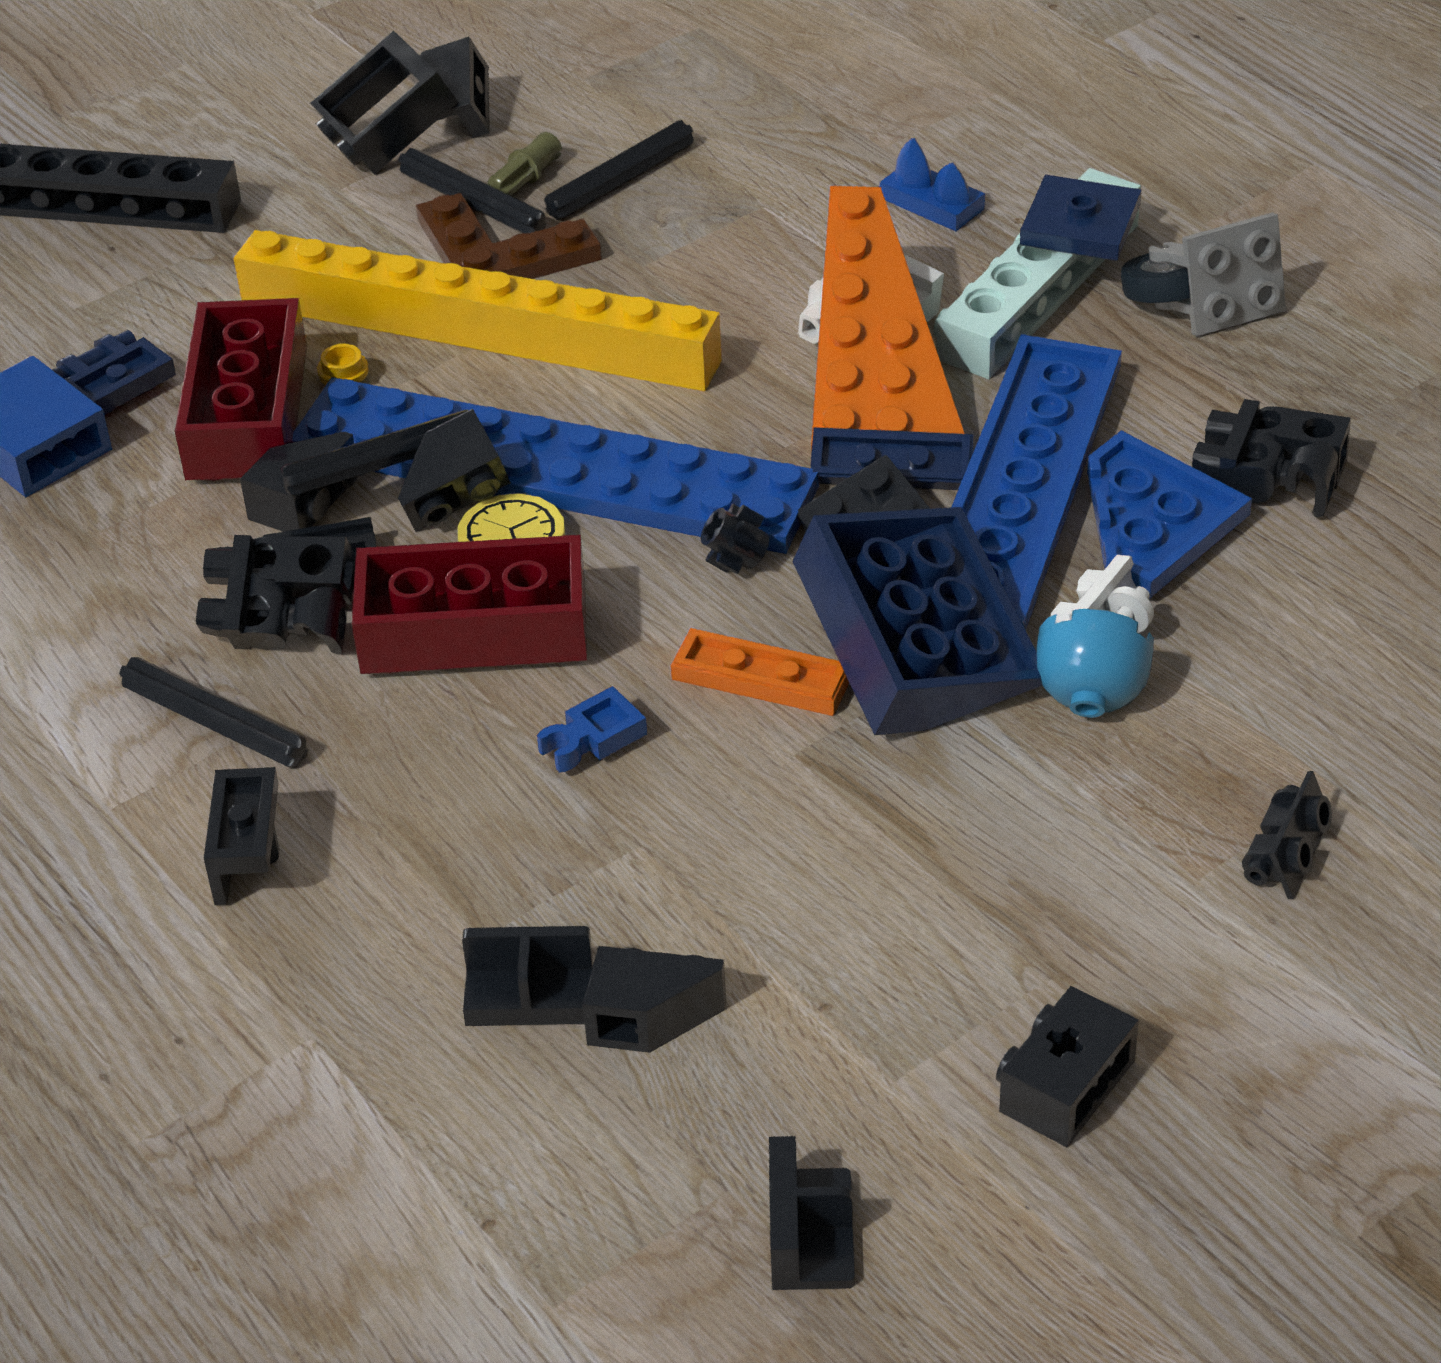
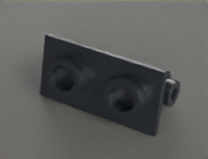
M1307 771L1300 787L1287 785L1274 793L1271 804L1260 825L1263 834L1255 835L1248 852L1242 860L1244 876L1250 883L1264 885L1267 881H1281L1287 899H1294L1304 875L1311 870L1315 850L1323 833L1329 830L1332 821L1330 801L1326 796H1323L1314 771Z

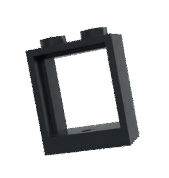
M393 30L310 104L321 116V119L315 124L333 145L341 140L336 146L352 165L356 166L362 162L375 175L459 101L437 71ZM408 78L414 86L357 136L349 129L350 126L396 86Z

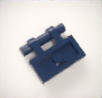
M125 330L116 336L107 334L96 340L94 347L78 356L69 354L58 360L56 368L52 369L100 406L104 411V415L176 375L174 362L170 356L144 337L136 340L130 330Z

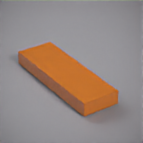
M690 628L671 664V678L675 681L830 716L835 715L849 685L848 678L838 660Z

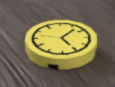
M521 493L498 495L480 501L465 512L458 524V542L565 536L564 517L555 505L541 497Z

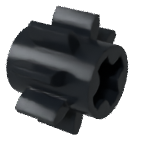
M731 504L728 511L723 508L715 510L707 519L701 533V543L711 549L705 561L726 573L730 570L738 574L742 567L748 570L754 568L764 557L769 545V535L759 529L765 517L745 505L738 507L735 504Z

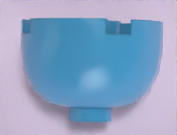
M1095 609L1073 610L1071 620L1056 623L1057 614L1048 617L1039 627L1037 669L1041 676L1042 685L1050 696L1060 704L1070 708L1074 714L1094 718L1130 704L1146 686L1151 672L1154 637L1149 632L1145 639L1144 636L1137 633V621L1111 611Z

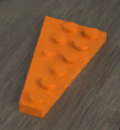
M830 186L811 451L814 427L965 434L881 187Z

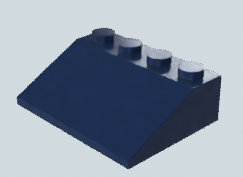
M962 507L813 516L792 562L874 736L926 731L1043 686L1037 669V651Z

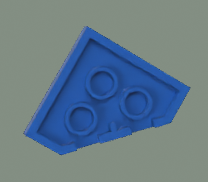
M1122 430L1088 456L1087 475L1104 569L1116 555L1131 556L1134 563L1131 569L1132 580L1136 587L1147 589L1150 598L1251 514V497Z

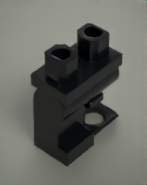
M1244 399L1238 414L1211 410L1205 429V443H1197L1193 453L1192 467L1251 497L1252 503L1267 501L1272 496L1274 489L1279 486H1285L1286 491L1295 493L1300 479L1306 473L1316 485L1315 504L1312 513L1314 517L1319 518L1324 516L1333 490L1337 489L1347 462L1351 418L1277 406H1267L1260 409V401Z
M234 535L233 547L205 549L203 562L204 579L208 584L228 586L226 599L200 598L197 606L196 625L203 634L227 637L234 649L251 650V647L264 650L282 649L286 646V639L290 634L308 636L310 629L317 636L325 640L332 653L342 654L347 621V604H351L356 565V556L347 538L267 536L253 539L251 535ZM292 595L293 597H298L295 604L291 603Z

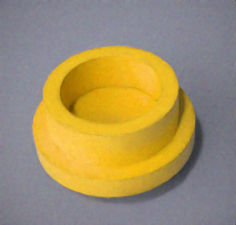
M336 344L326 348L322 352L321 360L317 365L319 380L325 385L331 377L362 382L369 372L367 359L361 354L359 348L351 344Z

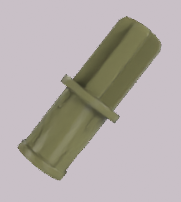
M541 132L528 146L513 151L508 157V163L488 179L487 184L512 196L527 182L535 183L540 178L541 171L561 156L562 146L560 141L552 133Z

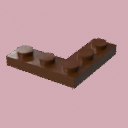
M461 193L441 195L432 201L416 205L418 222L445 264L454 263L462 267L490 272L498 271L507 275L535 279L602 260L601 244L584 219L564 221L554 227L528 234H517L510 239L492 243Z

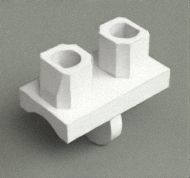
M1116 555L1104 571L1087 569L1078 580L1076 590L1079 597L1078 603L1060 602L1051 612V616L1057 614L1056 623L1071 620L1073 610H1106L1137 621V633H1140L1152 622L1154 610L1148 600L1150 598L1148 590L1144 587H1136L1132 580L1131 569L1134 565L1132 557Z

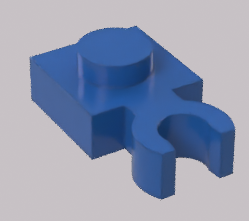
M612 686L566 710V725L555 724L542 729L537 734L538 750L541 755L558 749L554 752L556 770L559 773L566 772L576 767L581 761L582 755L589 751L601 760L647 735L646 717Z

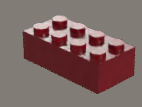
M299 298L197 302L175 426V436L185 480L215 481L241 478L269 448L293 443V432L297 428L307 352Z
M581 535L357 548L352 629L360 674L587 661L586 585Z

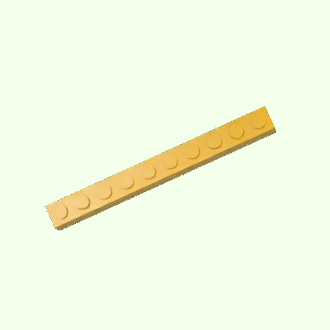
M254 230L234 256L241 300L299 298L302 317L699 391H706L722 362L720 312L698 309L695 306H681L653 301L645 297H631L603 292L595 288L586 289L558 284L549 280H535L507 275L498 271H484L462 267L454 263L445 264L422 260L409 255H394L368 250L363 247H349L327 243L318 239L287 236L273 231Z

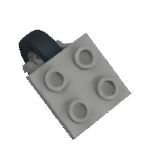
M1273 212L1182 237L1183 244L1164 242V246L1159 248L1150 246L1149 253L1127 261L1121 268L1122 289L1128 299L1143 303H1154L1155 308L1161 310L1172 309L1189 314L1191 331L1196 337L1286 311L1278 214Z

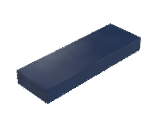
M814 427L810 468L813 469V472H818L819 484L838 485L882 456L887 455L913 488L958 490L973 454L974 434Z

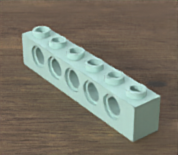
M1091 168L1078 179L1141 189L1139 184ZM1139 209L1129 234L1138 226ZM1019 233L1014 243L1000 257L994 258L988 269L974 283H969L962 295L948 309H943L937 316L933 333L937 337L939 360L983 378L990 379L1011 358L1020 335L1032 336L1105 259L1020 245Z

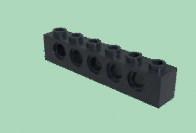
M0 143V216L225 233L241 202L234 161Z

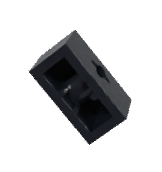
M1070 986L1054 1006L1047 1004L1042 1008L1034 1021L1030 1036L1021 1047L1012 1046L1003 1056L996 1073V1080L1000 1082L999 1112L1067 1148L1135 1062L1139 1020Z

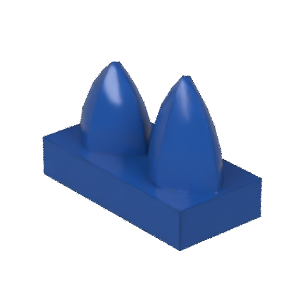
M911 138L902 147L897 158L895 171L880 181L885 201L955 232L985 209V193L969 187L964 176L954 163L945 165L938 173L930 170L927 158L915 138Z

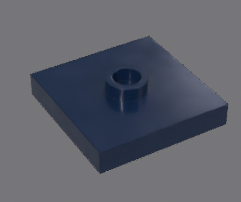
M1045 174L1020 229V245L1116 261L1119 259L1140 207L1142 189Z

